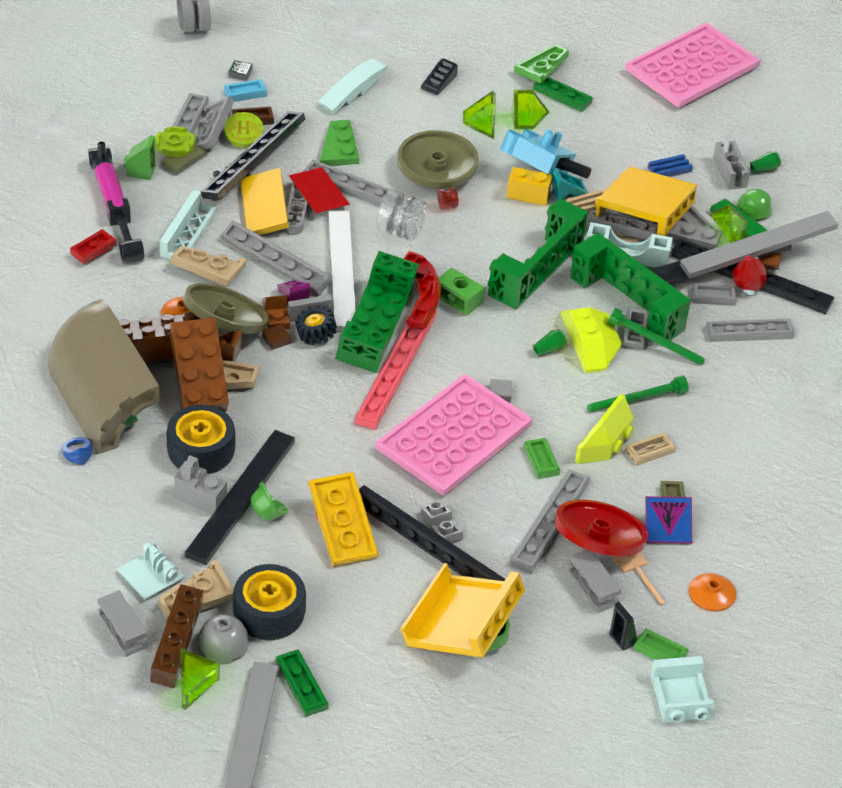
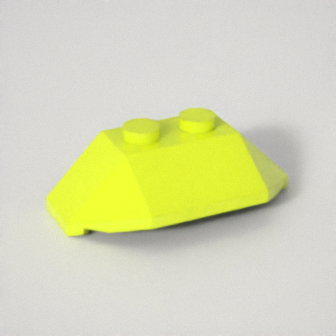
M591 307L561 311L560 315L584 372L606 371L622 345L615 327L607 323L610 318L609 314Z
M620 393L613 404L577 446L576 463L582 464L610 460L615 452H620L623 442L631 438L634 432V427H632L634 417L624 394Z

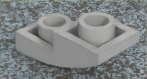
M442 500L421 506V512L431 530L451 543L463 539L462 529L454 522L452 511Z

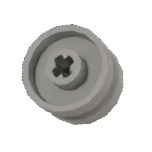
M176 0L178 20L182 33L194 32L195 24L199 31L211 29L209 0Z

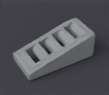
M628 307L626 318L631 321L642 322L639 325L647 328L649 311ZM624 327L622 346L644 349L645 337L631 335L629 332H636ZM628 338L640 340V342L630 341Z

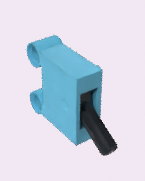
M524 129L522 134L513 130H507L500 147L505 153L547 174H552V169L555 167L565 173L571 172L588 179L592 171L591 167L574 161L575 153L559 145L563 136L561 133L555 132L553 135V131L548 129L543 137L528 129Z

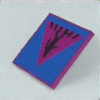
M645 496V527L648 532L646 543L692 544V497Z

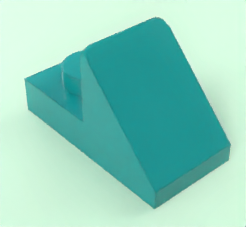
M555 167L552 169V191L557 200L559 198L564 200L568 194L575 197L588 193L582 180Z

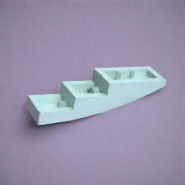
M373 58L367 60L336 83L318 101L319 105L335 115L345 103L349 105L358 94L363 96L385 72L387 66Z

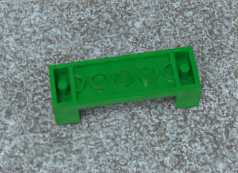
M561 198L554 204H551L547 210L548 219L545 225L546 243L542 247L537 248L535 254L530 259H526L524 263L504 253L497 259H494L489 266L488 296L517 310L573 254L574 246L584 241L588 211Z
M598 232L574 246L570 278L585 289L603 278L639 306L649 311L647 329L668 340H672L685 331L691 299Z
M378 251L372 265L368 284L351 322L347 321L342 331L335 359L377 373L413 289L419 264Z

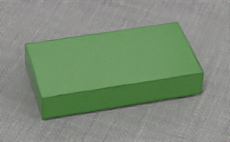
M546 438L524 441V449L538 479L560 475V468Z
M645 628L634 644V650L654 660L683 658L688 655L689 651L688 648Z

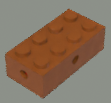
M216 317L172 322L169 333L181 409L203 404L227 411L229 399Z

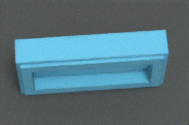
M261 79L224 85L226 97L230 96L235 100L234 102L267 96V90Z

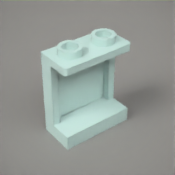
M702 656L653 660L650 676L663 723H679L689 720L702 721L712 718L715 702L713 699H709L702 676L704 665Z

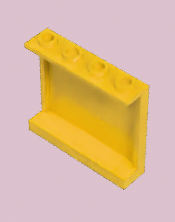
M629 166L612 182L608 189H605L600 197H597L595 201L596 217H600L608 208L657 222V234L666 236L695 203L697 185Z
M444 563L400 628L407 647L483 658L526 591L520 573L510 572L505 581L451 575L448 564Z

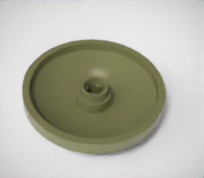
M428 130L413 134L402 142L398 150L397 162L403 175L414 183L429 188L443 189L456 187L469 181L477 171L479 156L475 146L466 138L448 131Z
M206 283L192 284L186 288L183 296L185 306L193 314L201 319L216 317L217 327L228 331L236 332L241 330L243 334H257L264 331L269 319L266 311L258 303L239 292L222 286Z

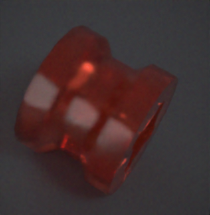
M455 187L449 188L447 191L443 189L437 191V201L441 210L450 206L452 208L458 207L459 199Z

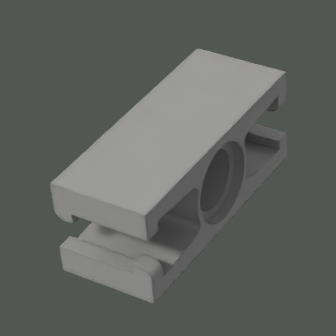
M735 140L729 141L727 152L722 148L724 147L723 142H716L713 159L727 189L736 188L734 184L735 178L739 179L741 188H747L750 171Z
M584 550L570 556L569 561L573 564L568 566L567 572L596 611L600 613L614 607L615 603L619 602V599L615 596L621 594V588L592 551Z
M120 590L97 599V604L101 607L98 609V615L125 657L148 648V643L144 640L147 637V631Z

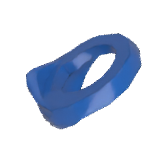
M85 437L72 438L66 441L62 447L63 456L70 462L78 465H84L91 457L93 451L90 440ZM74 443H84L83 448H77L74 451L68 449Z

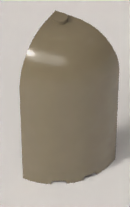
M99 299L85 305L63 323L56 333L50 348L48 359L49 373L87 439L90 440L96 454L118 448L121 434L126 428V420L131 415L135 417L142 410L160 402L159 385L105 301Z

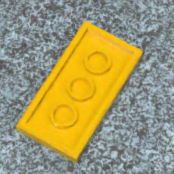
M280 168L243 178L241 180L246 228L258 235L288 228L289 222Z
M354 471L308 480V487L332 567L378 558V550Z

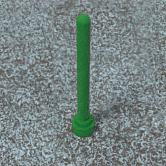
M617 308L613 310L607 322L614 327L622 325L698 365L704 364L705 359L702 356L625 318L626 315L622 314L623 311Z
M682 375L674 377L668 384L625 394V397L629 403L669 392L683 394L688 392L689 386L686 377ZM617 397L590 403L587 409L590 412L609 408Z

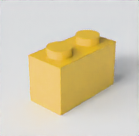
M512 167L508 180L507 198L546 206L551 191L552 174Z

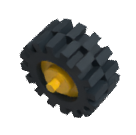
M315 305L314 309L310 306L308 311L302 310V315L298 314L297 319H295L299 337L306 344L310 342V345H314L317 342L319 345L322 340L327 342L328 337L332 339L334 337L333 333L336 334L337 332L334 314L330 308L326 309L325 306L319 308L318 305Z

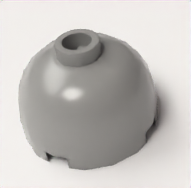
M228 614L211 617L200 630V652L202 651L205 654V658L208 661L216 664L233 663V659L239 656L242 658L248 649V634L244 624L236 617Z

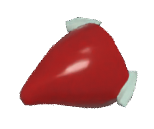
M746 256L745 260L739 262L732 272L735 285L748 295H754L767 281L766 268L757 256Z

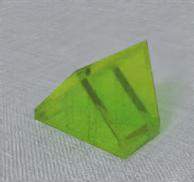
M513 90L511 115L514 130H534L548 115L549 110L534 90Z
M491 91L463 111L464 125L494 139L496 114V95L494 91Z
M730 204L710 215L731 243L744 239L748 220Z
M181 649L180 685L181 705L186 710L219 681L220 665L217 662Z

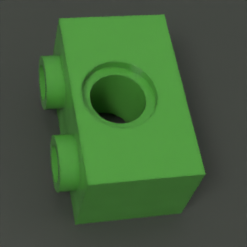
M451 267L439 277L441 283L440 299L463 314L469 315L483 303L485 287Z

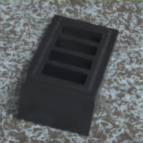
M442 58L425 79L421 89L438 96L457 76L458 65Z
M617 602L614 606L609 635L624 651L634 646L637 641V634L633 617L620 602Z

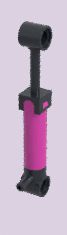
M100 141L97 144L98 148L88 149V157L107 208L110 226L119 225L124 239L123 242H119L121 260L123 263L144 260L142 240H133L127 223H131L130 205L128 199L124 197L117 177L110 147L106 146L105 142Z

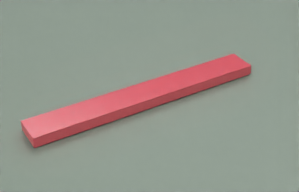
M437 310L425 330L412 328L406 324L357 413L355 424L376 430L437 317Z

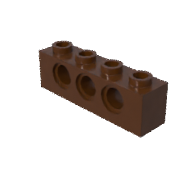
M180 584L151 666L150 682L175 688L203 605L204 590Z

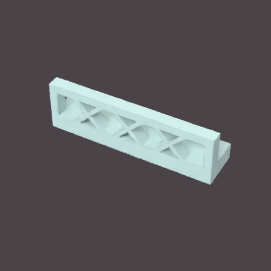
M192 191L161 238L160 257L171 260V256L174 254L173 251L178 250L180 246L194 248L216 213V207L201 203L200 191ZM201 210L208 212V214L199 216L198 212ZM195 223H199L200 226L191 229L189 226ZM186 236H190L192 238L191 240L182 242L181 238Z

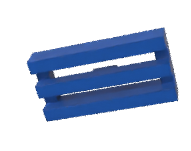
M684 154L650 161L648 162V169L653 173L670 177L692 172L693 165L689 164V160L685 159L686 156Z

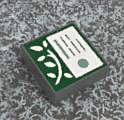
M234 60L229 70V77L247 81L253 70V64Z

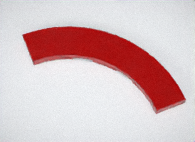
M408 251L403 259L419 264L415 279L417 280L420 296L406 323L409 327L425 330L438 306L441 283L437 271L424 256Z

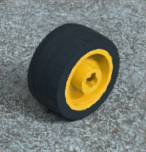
M203 404L188 406L177 411L170 419L166 432L167 452L171 462L180 469L183 463L188 460V457L192 456L198 459L199 467L207 470V474L215 473L225 468L232 460L236 446V432L231 417L222 409Z
M264 564L251 567V569L241 574L235 583L233 591L234 617L244 624L248 635L261 640H276L291 635L301 626L306 612V590L298 574L292 571V569L278 564Z

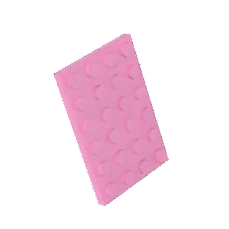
M706 22L627 62L625 70L677 108H680L758 67L760 59Z
M464 374L375 442V449L436 492L445 496L532 425L533 419Z

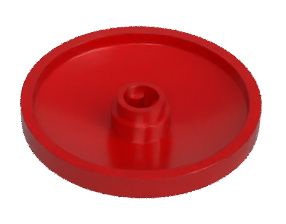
M567 501L558 507L554 520L556 528L566 539L586 550L608 556L620 557L638 554L644 549L648 538L646 527L635 516L616 506L599 501Z

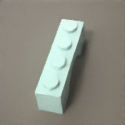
M590 222L587 239L598 232L644 266L656 268L668 264L672 237L651 234L645 241L631 243L618 238L611 226Z

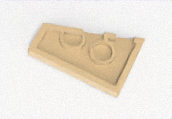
M180 246L171 256L170 263L195 273L200 277L214 281L219 285L228 287L246 266L247 259L239 258V261L228 259V255L220 254L219 257L208 255L207 251Z
M222 360L227 389L255 387L260 366Z
M217 559L210 562V566L205 570H199L194 573L193 578L183 584L204 590L201 610L233 600L234 589ZM180 584L158 598V605L166 620L169 618Z

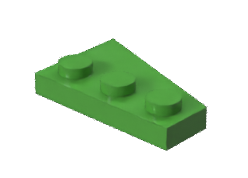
M554 44L515 64L514 72L542 83L569 57V49Z
M350 120L330 121L320 157L321 163L329 166L359 164V154Z

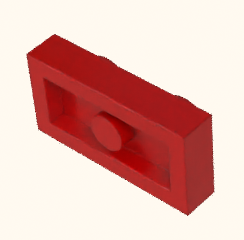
M101 229L70 247V254L85 265L117 246L116 239Z

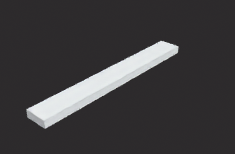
M329 211L333 313L337 324L336 330L343 331L347 321L351 322L355 313L349 211Z

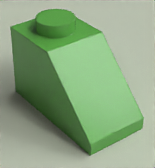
M150 135L131 148L129 155L125 156L123 166L126 168L128 177L151 180L156 168L155 136Z

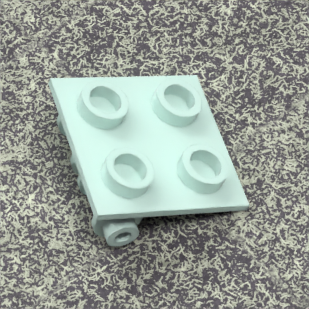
M150 542L143 546V555L117 568L118 572L144 600L185 578L154 543Z

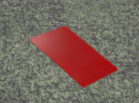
M323 167L288 175L315 213L350 205Z

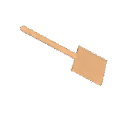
M641 552L631 556H612L623 573L635 569L661 605L664 604L662 597L640 569V567L648 565V561Z

